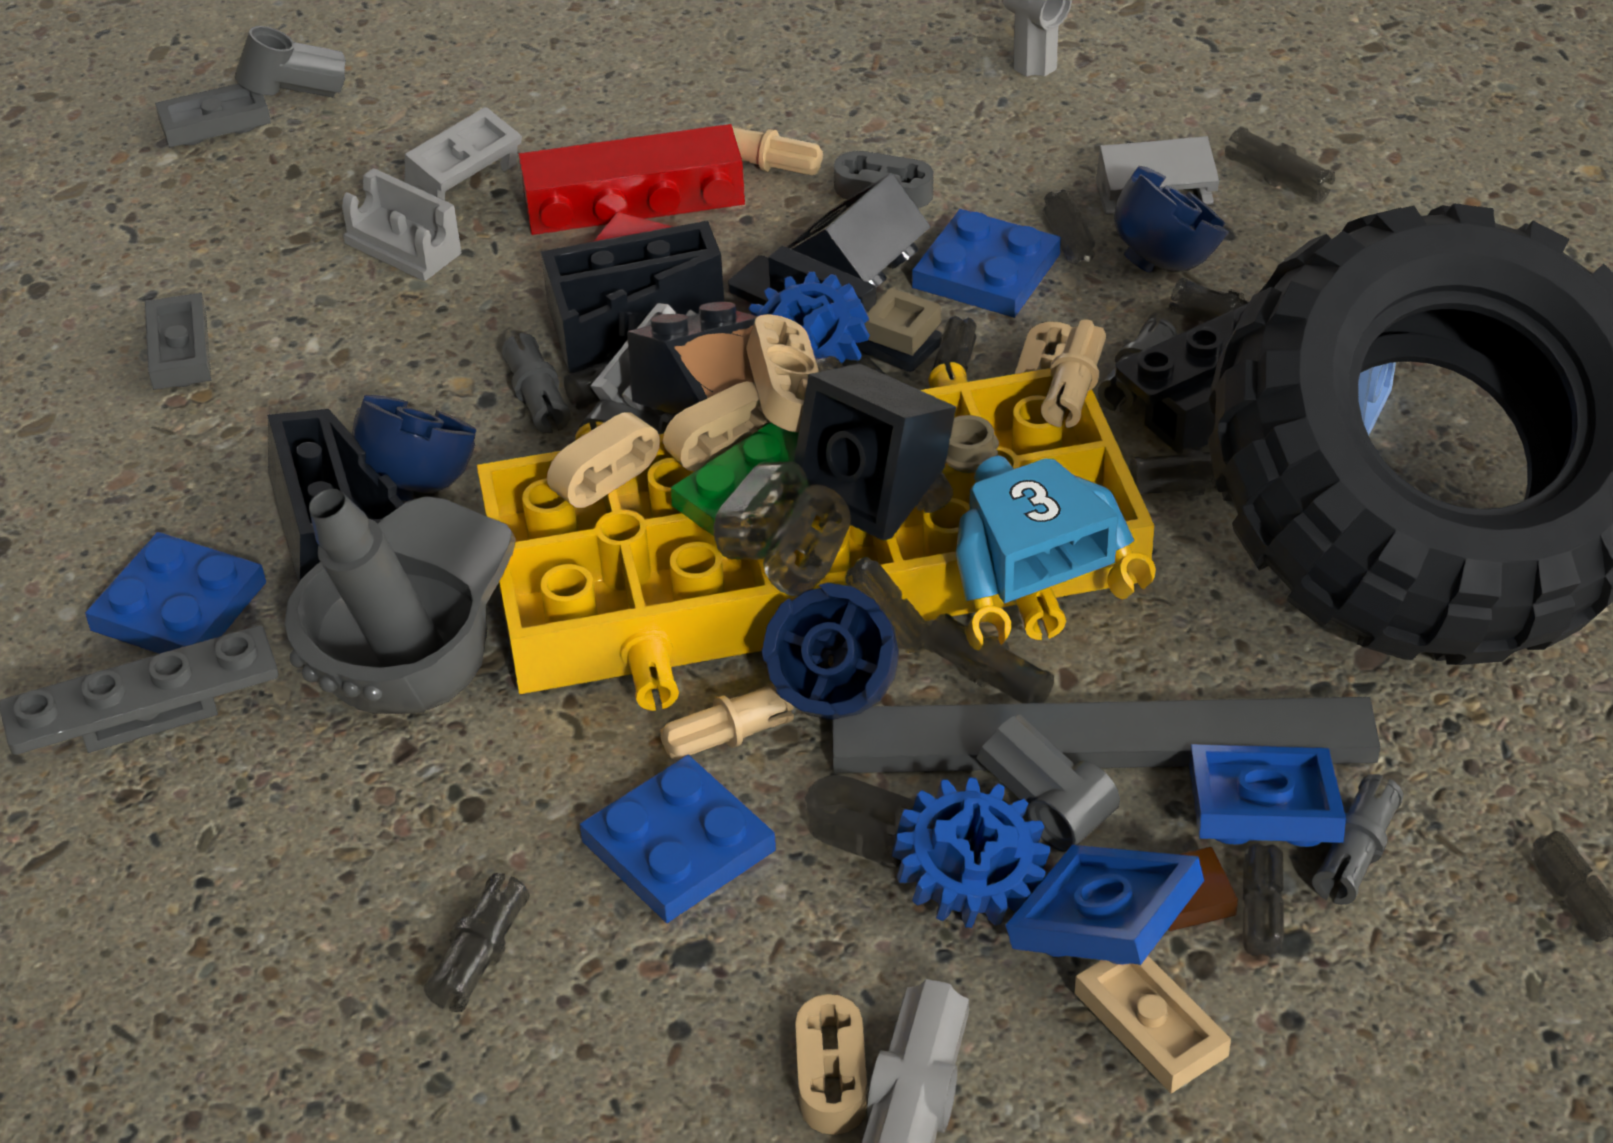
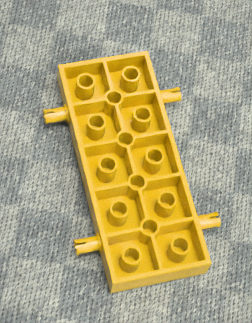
M950 362L953 380L949 378L944 363L932 370L928 378L930 388L920 391L956 406L954 418L973 415L987 420L992 425L994 435L999 441V446L996 449L998 456L1005 457L1014 469L1045 458L1053 459L1071 474L1108 488L1114 495L1134 538V542L1129 544L1132 551L1143 553L1152 560L1155 525L1092 389L1087 393L1081 410V418L1077 425L1070 428L1066 427L1065 422L1069 413V409H1067L1060 428L1049 424L1041 414V405L1047 396L1053 380L1050 368L970 382L967 381L965 369L955 362ZM596 422V428L603 424V422ZM590 423L579 428L575 435V441L591 431ZM664 433L659 434V449L649 467L595 503L584 508L574 507L551 490L548 485L547 475L549 467L560 451L477 465L485 516L507 524L516 539L513 554L498 583L519 695L632 674L636 689L635 697L639 706L646 710L656 711L652 690L657 689L662 709L668 708L674 704L679 695L678 686L674 680L671 667L762 651L767 625L779 606L789 598L794 600L805 591L821 588L819 585L824 583L852 586L874 599L894 627L975 612L973 600H965L956 560L959 522L962 515L970 510V489L976 483L974 478L975 472L962 473L945 464L943 471L891 539L882 541L790 495L789 488L714 537L672 507L670 487L695 471H688L665 449L663 444ZM1115 561L1111 565L1004 603L998 594L993 595L994 606L1002 608L1017 605L1024 622L1025 632L1030 638L1042 640V632L1037 622L1038 619L1042 621L1048 639L1053 638L1064 629L1066 624L1065 614L1060 609L1056 598L1109 588L1107 576L1117 563ZM1127 571L1133 584L1137 583L1136 577Z

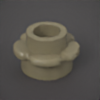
M973 415L954 418L946 464L962 473H974L985 460L998 456L996 449L999 446V441L994 435L992 425L987 420Z

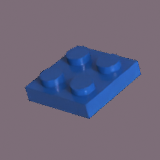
M959 209L912 270V288L1015 318L1059 257L1061 237L1039 231L1030 226H1021L992 218L980 212Z
M157 532L85 612L90 631L161 654L222 636L266 584V579L261 564Z
M1191 744L1189 770L1199 839H1215L1221 843L1232 845L1243 844L1250 840L1286 841L1302 847L1315 846L1321 842L1344 843L1346 816L1329 748Z
M689 754L580 823L582 842L666 924L776 851L775 832Z
M1071 845L1006 924L1012 949L1046 953L1054 957L1072 956L1105 960L1118 965H1141L1204 882L1199 857Z

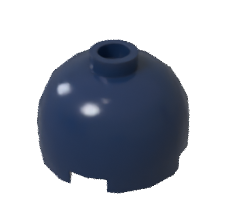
M1139 165L1125 184L1115 207L1114 222L1117 233L1128 245L1124 252L1125 257L1134 265L1149 273L1152 272L1155 266L1170 272L1189 271L1202 264L1217 249L1229 231L1223 228L1225 222L1189 191L1184 195L1167 185L1162 188L1161 184L1166 179V176L1148 167Z
M364 395L361 407L357 408L352 435L366 452V463L371 465L379 476L387 474L397 485V496L402 501L414 500L416 492L436 493L451 486L464 473L475 448V427L436 410L434 416L423 411L407 408L408 401L381 395Z
M824 583L819 585L821 588L805 591L794 600L789 598L779 606L767 625L762 655L763 660L767 663L769 678L782 699L808 716L835 720L861 714L882 700L895 680L899 649L894 626L874 599L852 586Z

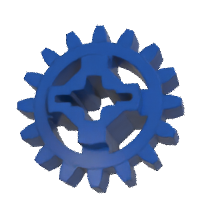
M809 272L804 283L798 285L789 276L785 278V290L778 293L772 288H767L764 292L768 302L764 306L751 304L748 308L750 313L755 316L766 314L778 315L801 325L808 333L819 372L841 368L845 359L860 360L862 355L856 343L867 341L870 337L864 323L869 321V317L861 300L850 283L841 286L837 276L834 274H830L822 284L815 272Z
M969 777L965 791L957 792L948 779L942 780L936 799L931 794L922 790L916 796L913 810L904 809L897 829L898 834L892 850V857L901 860L897 879L899 883L917 882L912 901L916 905L926 903L930 899L937 902L939 905L936 919L942 922L950 915L952 910L962 912V920L966 928H973L978 913H986L988 919L995 926L1002 924L1007 906L1017 912L1044 879L1046 872L1043 869L1050 854V846L1039 843L1045 826L1042 821L1025 822L1023 820L1029 804L1025 799L1016 801L1011 805L1002 801L1005 786L997 784L990 794L980 792L977 779Z

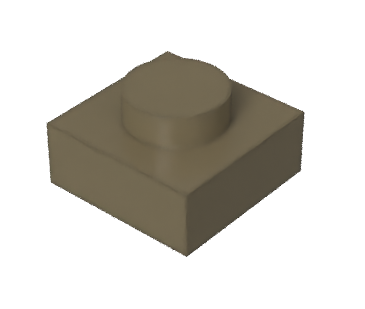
M890 287L867 312L869 321L864 323L870 334V341L913 356L941 324V305Z

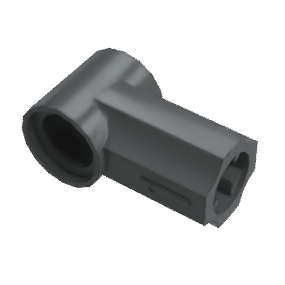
M255 26L249 30L236 69L235 79L245 89L261 95H275L280 91V88L334 97L336 93L341 92L345 81L346 59L342 51L296 43L285 33L277 29Z
M1020 714L1016 717L1012 715L1002 723L981 747L976 758L1020 800L1025 799L1029 803L1027 811L1029 821H1042L1045 826L1041 835L1042 840L1062 852H1066L1071 845H1078L1119 808V792L1112 779L1102 769L1087 761H1078L1074 764Z

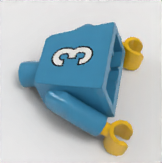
M994 456L979 465L974 477L976 483L970 489V510L960 518L956 545V560L965 600H973L976 612L966 630L967 640L975 650L979 651L983 646V636L979 629V623L989 622L997 628L1000 645H1003L1011 631V620L1002 608L994 606L993 595L998 594L1001 600L1007 603L1111 565L1115 561L1117 565L1110 570L1107 576V584L1115 597L1123 600L1134 593V584L1127 571L1136 577L1141 589H1145L1152 583L1156 573L1155 564L1149 556L1132 551L1129 544L1134 542V538L1114 495L1108 488L1071 474L1053 459L1045 458L1014 469L1005 457Z

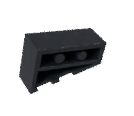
M708 220L541 251L547 304L569 375L615 356L626 343L628 336H619V312H651L656 304L660 303L669 304L677 314L686 315L689 310L699 314V307L703 304L724 302L721 252Z
M330 409L267 415L268 473L298 583L321 562L318 557L319 545L315 538L309 510L311 500L318 493L327 489L340 490L366 514L368 519L375 521L377 524L404 504L397 496V485L387 474L379 476L371 465L366 463V452Z

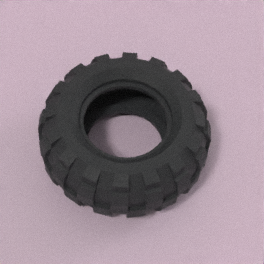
M1453 203L1451 206L1442 205L1432 209L1425 216H1421L1413 205L1347 222L1342 232L1333 239L1327 234L1311 239L1277 266L1259 293L1252 296L1218 359L1209 395L1211 412L1215 415V426L1208 439L1217 490L1222 492L1223 501H1233L1238 513L1232 522L1235 534L1259 571L1269 566L1290 588L1292 592L1287 598L1289 603L1318 625L1324 626L1332 620L1359 634L1357 645L1403 660H1413L1420 652H1432L1435 661L1446 660L1448 665L1503 662L1512 653L1525 648L1527 650H1545L1580 631L1613 602V272L1604 263L1594 273L1590 272L1563 252L1569 238L1533 220L1529 225L1525 223L1518 229H1513L1495 223L1493 208ZM1411 361L1428 363L1452 370L1470 379L1488 392L1513 422L1523 444L1527 461V488L1524 501L1502 508L1477 509L1460 507L1437 500L1417 490L1398 476L1383 460L1371 442L1364 426L1358 401L1360 373L1372 367L1393 362Z

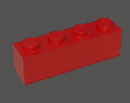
M732 124L518 153L524 199L532 235L607 225L617 212L649 219L745 205L743 161Z

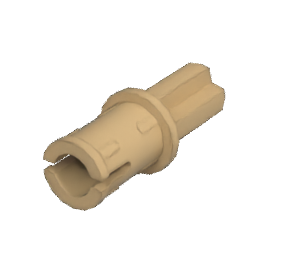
M732 126L742 161L757 164L762 171L766 172L771 167L807 175H815L819 172L823 160V151L818 144L780 137L778 131L774 129H769L766 133Z
M1081 320L1077 327H1073L1070 330L1063 353L1055 357L1051 364L1050 374L1053 380L1047 396L1041 405V414L1049 424L1061 428L1067 409H1069V413L1065 422L1066 427L1070 428L1077 425L1081 418V410L1087 393L1098 383L1099 370L1097 363L1106 340V333L1104 328L1094 326L1092 320Z
M771 683L768 686L731 699L725 695L716 697L713 701V707L668 722L660 730L661 741L667 755L673 760H679L688 754L692 755L726 743L731 748H735L742 744L745 737L768 728L792 722L794 714L790 710L794 708L780 697L776 687Z

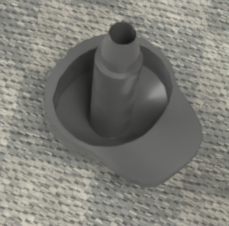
M327 489L318 493L311 500L309 510L315 538L319 545L318 557L321 562L300 580L287 602L286 621L284 624L288 640L294 648L290 654L291 664L296 668H303L302 676L306 681H317L323 691L332 692L348 705L372 714L424 713L426 710L450 702L470 684L482 666L488 629L486 604L503 576L513 554L516 539L512 531L503 522L479 514L447 499L428 496L406 502L377 524L375 521L368 519L366 514L340 490Z

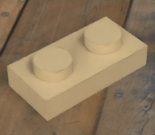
M1149 956L1141 965H1118L1110 961L1101 960L1076 975L1075 995L1170 1093L1181 1088L1229 1056L1231 1038Z

